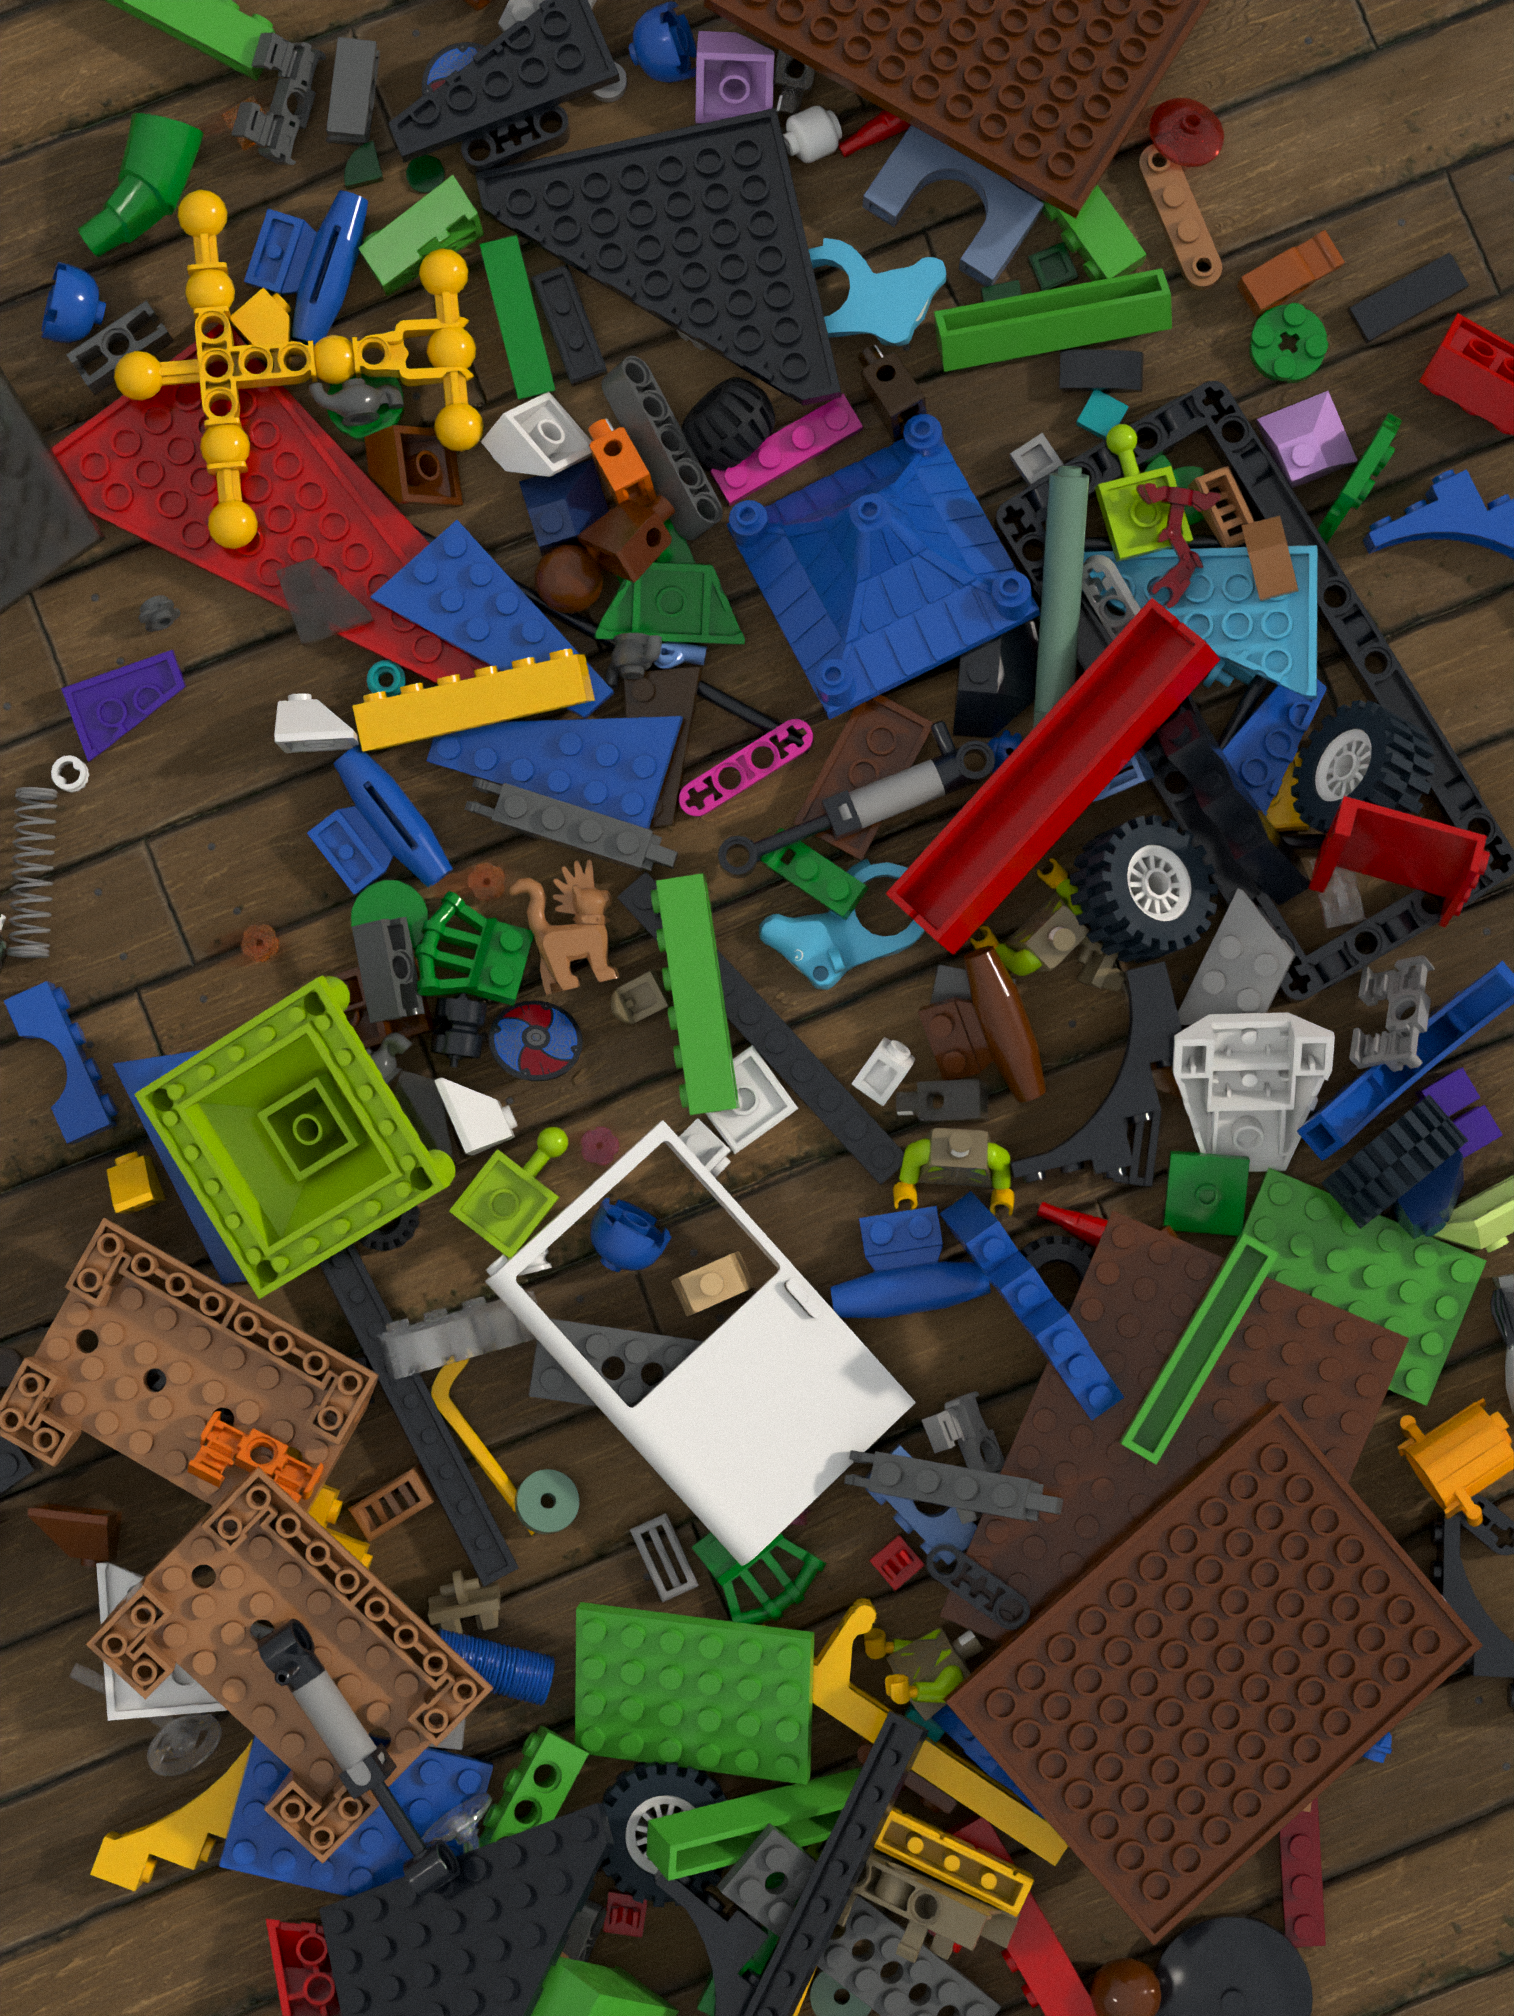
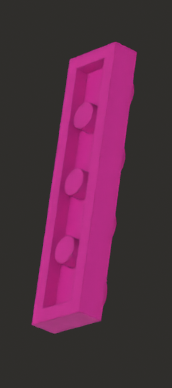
M842 394L841 398L833 399L767 437L756 451L737 466L728 467L725 471L711 469L710 474L728 505L731 506L862 431L863 425L845 395Z

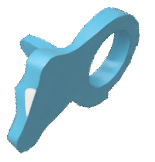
M823 238V246L808 249L813 269L828 265L838 267L849 276L850 290L847 300L839 310L830 316L824 317L828 337L871 334L876 336L880 343L885 346L895 345L900 347L907 345L912 339L914 330L925 319L932 297L946 282L944 262L935 257H925L912 266L876 274L872 272L865 259L851 245L841 240Z
M866 858L862 862L853 865L847 873L863 884H866L872 879L880 877L899 879L908 868L889 862L871 865ZM855 909L847 920L829 910V912L795 918L773 914L759 924L760 940L782 954L791 965L808 978L816 989L822 990L832 988L847 971L856 966L897 954L909 948L925 932L913 919L907 929L897 935L880 936L872 934L861 925L856 917Z

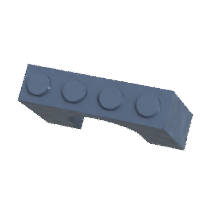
M911 125L864 194L862 207L895 228L915 196L925 186L940 180H955L968 185L982 200L986 220L961 257L958 270L984 287L994 285L1041 216L1044 204L1039 201V197L1021 187H1017L1004 177Z

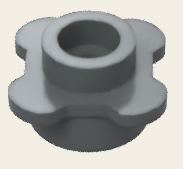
M158 595L146 600L141 605V614L138 619L140 623L146 624L145 628L148 632L164 630L171 626L174 620L180 616L181 612L178 608H173L174 603L168 597Z

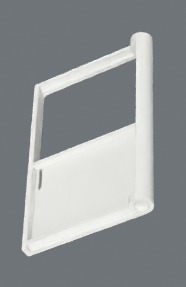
M664 1120L656 1124L515 1255L507 1259L502 1254L486 1269L490 1276L485 1282L741 1566L754 1559L854 1463L853 1460L849 1459L851 1450L865 1452L916 1403ZM662 1142H665L778 1268V1272L638 1404L631 1408L627 1406L518 1285L516 1277Z

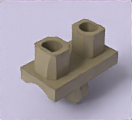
M1085 937L1078 944L1082 949L1076 960L1084 964L1076 980L1086 986L1118 991L1125 979L1123 971L1113 966L1119 952L1108 956L1101 951L1104 944L1102 940L1092 943L1088 937Z
M457 1570L452 1573L453 1583L440 1586L441 1595L428 1598L430 1625L436 1624L438 1630L442 1628L443 1630L454 1631V1633L458 1632V1634L463 1633L461 1618L474 1615L478 1630L484 1631L498 1627V1610H500L498 1582L482 1587L480 1586L479 1578L464 1581L462 1571Z

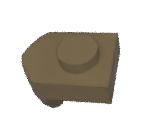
M655 969L619 986L614 990L611 997L612 1014L627 1024H634L672 1004Z

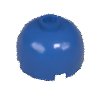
M673 1L647 10L636 22L633 30V42L629 44V53L634 65H640L642 70L653 80L666 83L683 81L696 75V67L691 68L690 56L693 58L697 57L693 33L685 14L676 15L673 8L679 5Z
M58 262L52 278L56 282L52 286L51 291H49L41 338L60 343L77 342L90 333L93 324H102L106 302L99 301V287L91 275L78 267Z
M605 1198L597 1209L590 1225V1238L594 1249L601 1256V1263L615 1272H620L622 1269L628 1271L643 1270L654 1264L671 1239L670 1232L665 1227L661 1233L654 1227L657 1219L640 1207L618 1199L615 1205L609 1204L610 1198Z

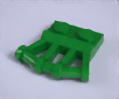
M448 891L441 899L442 905L430 920L424 921L421 929L424 935L423 940L415 949L414 957L418 960L420 980L416 983L418 994L433 996L467 993L514 1006L534 934L531 930L497 921L498 918L487 919L466 905L460 896ZM453 915H456L479 931L481 936L449 928L445 925ZM438 941L475 950L474 960L439 951L437 949ZM434 965L469 974V977L439 980L435 977Z
M711 1532L691 1547L716 1578L717 1582L723 1587L732 1621L757 1625L771 1620L777 1622L784 1616L782 1612L794 1602L798 1605L806 1599L804 1595L817 1572H822L827 1565L822 1559L786 1539L782 1533L754 1559L743 1566L737 1562ZM776 1546L805 1562L794 1582L770 1553ZM761 1558L785 1588L773 1600L748 1569ZM740 1575L763 1606L741 1613L732 1581Z

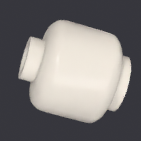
M812 106L790 116L786 122V133L782 136L785 149L790 156L796 155L802 162L812 163L836 151L838 140L842 138V130L836 115L831 110L826 111L821 106Z

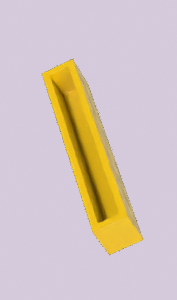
M572 648L549 653V661L536 663L534 657L512 661L513 669L498 672L497 666H490L474 670L475 678L462 681L460 674L438 678V686L424 689L423 683L400 687L401 694L387 697L386 691L364 695V703L352 705L362 752L376 751L595 701L586 657L582 654L573 655Z

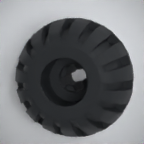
M732 377L716 385L697 402L685 417L682 431L700 463L711 469L725 471L728 467L732 468L740 464L761 446L775 425V414L772 403L763 389L749 380Z

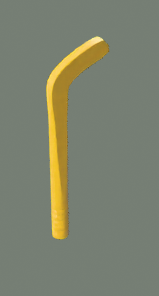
M457 1350L438 1373L432 1386L431 1396L440 1413L456 1432L509 1506L512 1507V1510L516 1512L514 1504L517 1492L516 1487L450 1398V1389L455 1379L466 1367L471 1357L466 1352ZM527 1528V1530L529 1531V1533L531 1534V1536H532L533 1534H535V1532H533V1531H531V1530H529V1529Z

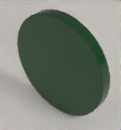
M423 155L413 159L406 170V178L411 188L424 194L430 193L439 186L445 177L441 162L430 155Z

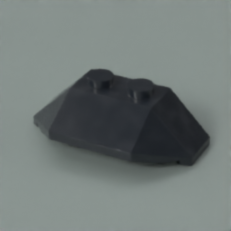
M1036 618L959 655L953 736L991 739L1034 702L1040 622Z

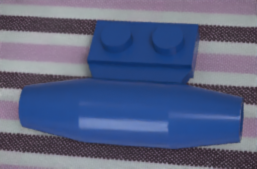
M340 190L317 232L303 219L267 209L244 283L258 289L264 288L270 293H278L280 296L297 293L290 336L296 342L308 345V341H313L315 345L320 339L326 337L342 307L360 253L358 248L362 245L368 200L359 195Z
M357 745L351 748L333 763L355 806L337 809L307 832V834L354 895L360 893L386 873L394 856L428 888L439 882L453 870L429 824L393 777L366 752H362L361 747Z
M937 1206L859 1218L865 1259L875 1272L830 1287L833 1309L840 1318H888L939 1310L991 1293L989 1279L975 1262H938L943 1242Z

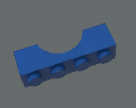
M45 981L3 1000L20 1037L45 1039L52 1043L64 1058L67 1068L66 1086L61 1097L51 1109L66 1143L75 1145L117 1126L113 1117L118 1114L116 1105L109 1093L104 1095L98 1084V1080L102 1079L100 1069L93 1057L89 1059L86 1057L82 1045L86 1043V1038L77 1022L71 1023L66 1009L71 1008V1005L61 986L56 988L55 984Z

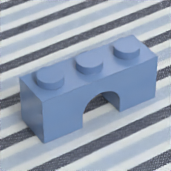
M900 1444L888 1453L912 1458ZM872 1470L865 1475V1478H871ZM868 1491L881 1506L886 1501L897 1511L893 1519L908 1534L915 1530L925 1540L920 1547L927 1555L933 1546L943 1542L951 1543L964 1551L969 1546L977 1528L973 1521L962 1524L956 1508L946 1507L937 1514H926L916 1508L913 1500ZM940 1551L934 1556L933 1561L937 1563L942 1558L949 1565L956 1557L949 1551Z

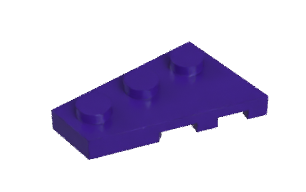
M170 650L61 689L88 762H91L187 686L174 650Z

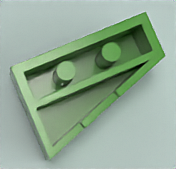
M452 175L385 228L368 235L363 240V245L358 249L362 259L386 296H389L419 277L420 264L431 251L444 248L459 252L484 236L478 212L454 175Z

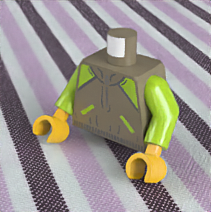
M1053 858L1049 859L1054 865L1053 870L1049 874L1044 875L1038 869L1037 874L1050 888L1056 889V892L1005 943L999 945L995 935L987 926L980 927V930L986 937L985 939L975 941L973 938H970V942L975 949L993 946L1005 968L1019 976H1026L1032 972L1053 970L1090 932L1086 924L1080 926L1076 919L1077 915L1083 913L1081 906H1072L1070 895L1077 893L1078 887L1070 885V879H1067V871Z
M932 1128L924 1139L912 1142L905 1149L899 1176L901 1182H898L893 1187L894 1206L896 1209H898V1203L902 1199H910V1210L916 1209L918 1202L916 1186L914 1184L929 1183L993 1187L995 1189L991 1194L990 1212L995 1215L996 1205L1002 1204L1009 1208V1216L1012 1215L1015 1195L1009 1189L1011 1187L1010 1155L1003 1147L991 1142L987 1131Z
M871 1628L869 1633L864 1634L865 1652L868 1657L876 1660L883 1658L886 1653L890 1654L886 1659L894 1674L885 1678L886 1694L897 1704H904L910 1700L925 1721L946 1705L943 1698L971 1674L966 1661L984 1649L972 1630H968L953 1642L942 1628H936L916 1641L893 1638L892 1642H886L885 1632L878 1628Z

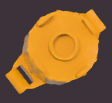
M1484 1398L1472 1403L1426 1435L1418 1428L1413 1416H1403L1400 1420L1401 1431L1409 1439L1397 1447L1399 1455L1406 1456L1407 1461L1425 1489L1444 1510L1447 1520L1462 1511L1470 1526H1479L1483 1521L1482 1510L1478 1505L1474 1504L1471 1497L1514 1469V1451L1511 1448L1512 1440L1506 1431L1509 1428L1507 1422L1498 1411L1491 1416L1483 1409L1486 1406Z

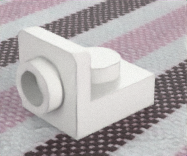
M884 1037L851 1084L884 1106L916 1059L904 1044Z
M698 1118L679 1136L681 1141L715 1178L731 1163L726 1157L731 1150Z

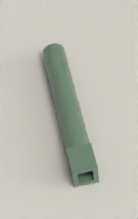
M1058 466V473L1049 474L1033 729L1074 685L1076 680L1089 475L1081 474L1082 467Z

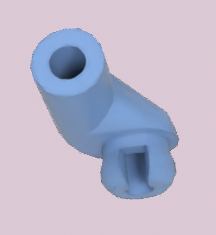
M667 641L662 643L661 654L653 663L658 668L664 670L671 669L682 663L704 666L707 646Z

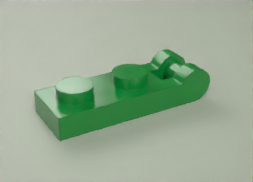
M779 827L776 833L784 831V829ZM801 841L759 857L760 862L844 920H847L868 891V887ZM789 849L796 855L789 865H786L780 859Z

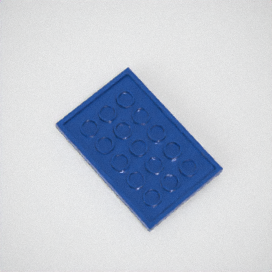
M369 1733L376 1746L381 1743L383 1746H386L391 1739ZM254 1735L219 1860V1867L347 1897L357 1895L405 1876L403 1863L413 1855L380 1805L323 1864L264 1810V1807L291 1769ZM427 1747L388 1788L426 1846L441 1840L450 1847L455 1856L466 1853L469 1845L474 1840L494 1765L492 1762Z

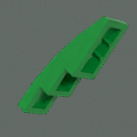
M517 235L480 243L518 399L555 391Z

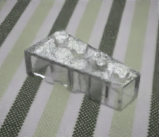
M534 1290L526 1292L537 1305ZM484 1296L462 1302L463 1310L448 1314L445 1307L424 1313L425 1321L410 1325L408 1318L386 1324L387 1332L378 1335L391 1381L536 1338L501 1299L486 1303Z

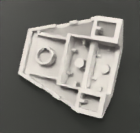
M1287 1012L1209 1014L1174 1035L1172 1070L1200 1153L1249 1157V1172L1267 1171L1268 1168L1276 1171H1286L1301 1139L1297 1130L1305 1123L1310 1110L1314 1111L1318 1102L1317 1095L1324 1080L1328 1081L1332 1072L1334 1032Z

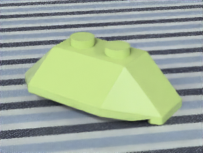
M1514 1175L1456 1205L1450 1220L1446 1222V1226L1431 1237L1473 1250L1486 1248L1488 1253L1509 1243L1506 1236L1514 1232Z

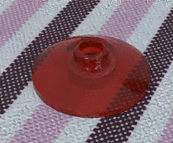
M1188 98L1167 100L1156 108L1150 120L1149 132L1154 146L1165 158L1175 164L1186 167L1203 166L1213 161L1222 149L1224 131L1221 122L1212 110L1198 101Z

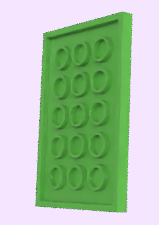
M1268 1168L1242 1230V1233L1249 1235L1279 1253L1266 1277L1408 1337L1409 1341L1388 1390L1427 1406L1487 1261L1430 1236L1422 1235L1413 1239L1400 1227L1398 1222L1381 1215H1377L1359 1229L1330 1193Z
M580 1602L576 1608L575 1745L586 1750L589 1755L646 1763L656 1761L660 1765H666V1762H677L678 1767L682 1768L690 1766L703 1771L807 1785L811 1773L814 1632Z

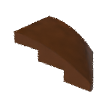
M414 957L418 980H420L418 965L416 962V958ZM359 966L332 975V977L342 980L349 990L350 1002L344 1014L363 1043L365 1050L368 1047L372 1050L380 1048L383 1039L390 1033L397 1032L410 1039L435 1030L426 996H422L425 1011L423 1014L397 1020L370 1023Z

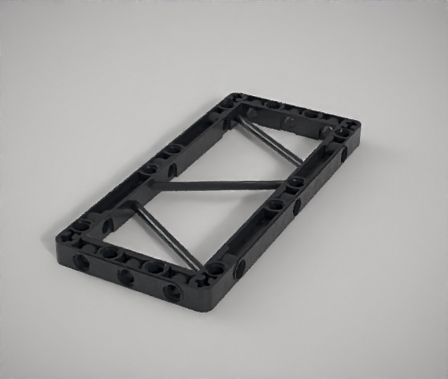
M1208 381L1131 424L1130 427L1134 429L1136 435L1147 434L1151 436L1155 443V446L1149 450L1142 449L1138 445L1133 450L1139 470L1148 466L1157 457L1173 451L1177 443L1197 432L1200 435L1203 433L1222 466H1229L1235 480L1243 491L1241 494L1256 521L1280 516L1288 546L1317 545V620L1325 632L1329 630L1344 654L1342 660L1366 699L1379 704L1420 727V730L1429 737L1430 740L1427 744L1433 747L1434 756L1427 760L1435 764L1433 775L1426 776V782L1432 784L1429 794H1426V796L1431 795L1446 819L1444 824L1467 830L1469 822L1476 821L1483 826L1484 835L1487 836L1485 846L1491 841L1494 844L1492 848L1487 850L1490 852L1484 875H1480L1475 890H1471L1468 902L1464 903L1463 907L1488 893L1489 889L1513 875V848L1482 800L1471 777L1229 389L1218 381ZM1206 396L1209 400L1216 398L1219 401L1216 408L1212 404L1208 406L1203 404ZM1217 416H1219L1220 420L1217 424H1215L1214 422ZM1227 427L1236 429L1240 434L1241 440L1236 443L1226 441L1222 436V429ZM1106 440L1062 465L1082 467L1081 474L1089 475L1088 501L1097 496L1095 487L1098 484L1116 480L1124 475L1118 455L1108 449ZM1058 468L1051 473H1058ZM1049 474L1000 505L994 520L996 534L1020 573L1024 574L1029 580L1032 595L1040 609L1046 535L1042 525L1047 520ZM1007 514H1010L1012 518L1020 517L1018 529L1023 537L1017 543L1015 541H1017L1019 532L1013 523L1005 524ZM1192 535L1193 540L1187 544L1190 549L1222 548L1215 535ZM1085 537L1084 552L1113 551L1109 537ZM1243 543L1233 548L1246 547V543ZM1029 545H1035L1042 551L1043 558L1039 561L1031 562L1023 556L1022 549ZM1081 591L1076 667L1080 674L1083 675L1113 640ZM1334 591L1338 593L1342 600L1341 607L1332 608L1328 606L1324 601V592ZM1366 657H1376L1381 661L1382 672L1380 674L1370 673L1366 669ZM1258 675L1251 679L1217 741L1221 749L1248 719L1269 680ZM1157 732L1142 746L1155 775L1154 778L1146 782L1169 819L1179 823L1177 832L1180 833L1188 829L1195 835L1190 842L1195 848L1202 844L1207 851V854L1201 858L1205 866L1213 864L1215 874L1208 876L1209 883L1218 884V895L1216 896L1225 911L1227 912L1239 887L1245 888L1261 913L1266 915L1274 925L1275 931L1280 938L1284 939L1295 953L1293 962L1296 966L1289 969L1295 979L1301 977L1304 979L1305 984L1301 987L1303 994L1299 990L1292 992L1289 989L1288 985L1293 980L1287 971L1277 991L1283 1000L1289 1003L1304 1001L1321 990L1332 987L1439 922L1445 897L1416 889L1306 956L1270 896L1235 861L1224 832L1202 811L1190 781L1167 758ZM1170 775L1180 777L1184 783L1183 792L1179 794L1169 792L1164 784L1165 778ZM1280 834L1293 850L1320 849L1326 836L1325 834ZM1501 858L1504 864L1499 869L1493 871L1489 864L1495 859ZM1430 894L1437 899L1439 909L1436 914H1429L1422 908L1421 900L1423 895ZM1358 934H1364L1371 939L1372 950L1369 954H1362L1355 948L1354 942Z

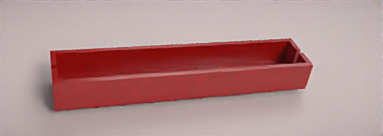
M1151 598L885 894L914 919L932 938L954 955L1221 659L1206 641L1183 622H1180L1156 600Z

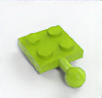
M1126 424L1115 425L1107 433L1106 444L1112 453L1118 455L1124 478L1098 484L1095 487V492L1116 562L1173 548L1168 539L1160 543L1156 541L1159 532L1167 526L1170 505L1161 503V501L1147 505L1139 496L1136 487L1145 483H1153L1156 485V488L1160 486L1177 487L1171 466L1140 473L1133 452L1137 445L1136 432ZM1184 511L1181 534L1186 543L1189 544L1193 538Z
M548 1127L541 1131L537 1139L538 1149L523 1168L497 1149L449 1210L450 1213L508 1258L520 1250L560 1198L535 1178L550 1158L559 1157L567 1150L568 1137L558 1127Z

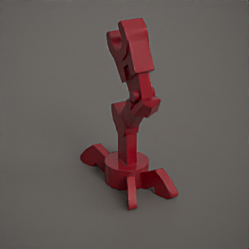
M1153 483L1140 484L1136 487V491L1147 505L1158 501L1170 505L1167 526L1159 532L1156 541L1160 543L1168 539L1179 561L1157 581L1153 582L1148 590L1150 595H1155L1160 588H1167L1169 598L1162 606L1165 609H1169L1178 603L1183 593L1191 584L1189 579L1195 568H1203V563L1198 553L1190 550L1181 534L1184 507H1193L1197 512L1206 511L1220 500L1221 495L1213 492L1205 494L1196 490L1179 487L1160 486L1156 488V485Z

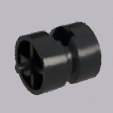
M459 993V996H455V999L437 997L435 1020L440 1026L438 1029L433 1030L430 1052L447 1055V1058L451 1059L450 1067L457 1068L458 1060L463 1058H481L483 1037L478 1033V1028L483 1027L485 1024L488 1004L470 1001L471 998L467 997V993Z

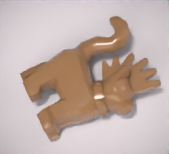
M590 859L587 860L585 874L578 861L574 862L575 877L566 867H562L567 885L558 879L553 881L564 893L563 895H553V899L563 903L557 906L555 911L574 914L575 917L572 920L575 924L550 925L546 921L544 911L547 897L542 884L532 878L518 879L509 889L511 896L527 893L531 898L526 913L529 928L534 934L536 947L540 954V973L546 995L580 987L579 978L573 975L570 969L571 962L580 959H588L592 972L599 982L620 978L617 968L610 966L608 959L609 936L606 925L610 922V919L607 918L605 913L612 905V897L608 890H598L595 888L593 865Z

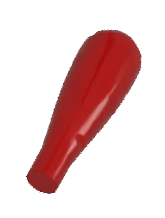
M883 110L851 137L839 143L838 149L842 156L846 158L860 149L909 129L911 124Z
M1043 1201L1037 1212V1216L1055 1223L1094 1248L1097 1247L1108 1222L1107 1219L1058 1208Z

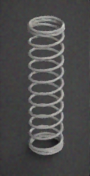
M19 787L15 790L17 792L15 793L17 800L32 805L19 807L14 812L19 817L33 821H24L13 826L17 832L31 836L17 838L12 843L20 849L33 852L18 853L12 857L14 862L30 867L16 869L11 875L16 879L32 883L12 886L10 890L14 894L29 898L12 901L9 905L12 909L31 914L16 915L8 921L15 926L30 930L14 931L8 937L13 941L30 945L9 947L6 954L22 958H48L50 951L44 948H49V944L24 940L13 936L28 933H48L51 929L22 924L13 920L50 917L52 914L17 907L14 904L46 902L53 899L14 889L52 886L53 882L26 878L16 875V873L53 870L54 867L29 863L16 858L32 855H53L55 852L27 847L17 842L55 839L56 837L54 835L22 830L17 827L32 824H55L56 820L28 816L18 811L57 808L56 804L27 799L54 800L58 797V792L48 788Z

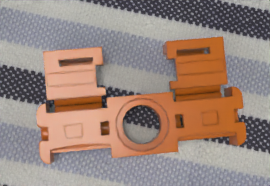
M221 1411L213 1413L201 1433V1448L194 1460H190L187 1472L220 1488L225 1480L222 1473L227 1465L232 1468L234 1464L233 1458H235V1465L249 1473L259 1466L297 1503L300 1502L301 1498L303 1500L310 1498L315 1484L319 1483L323 1474L324 1466L321 1462L317 1469L287 1455L288 1445L254 1428L248 1435L220 1421ZM257 1447H265L272 1452L273 1459L266 1464H258L252 1460L250 1453Z

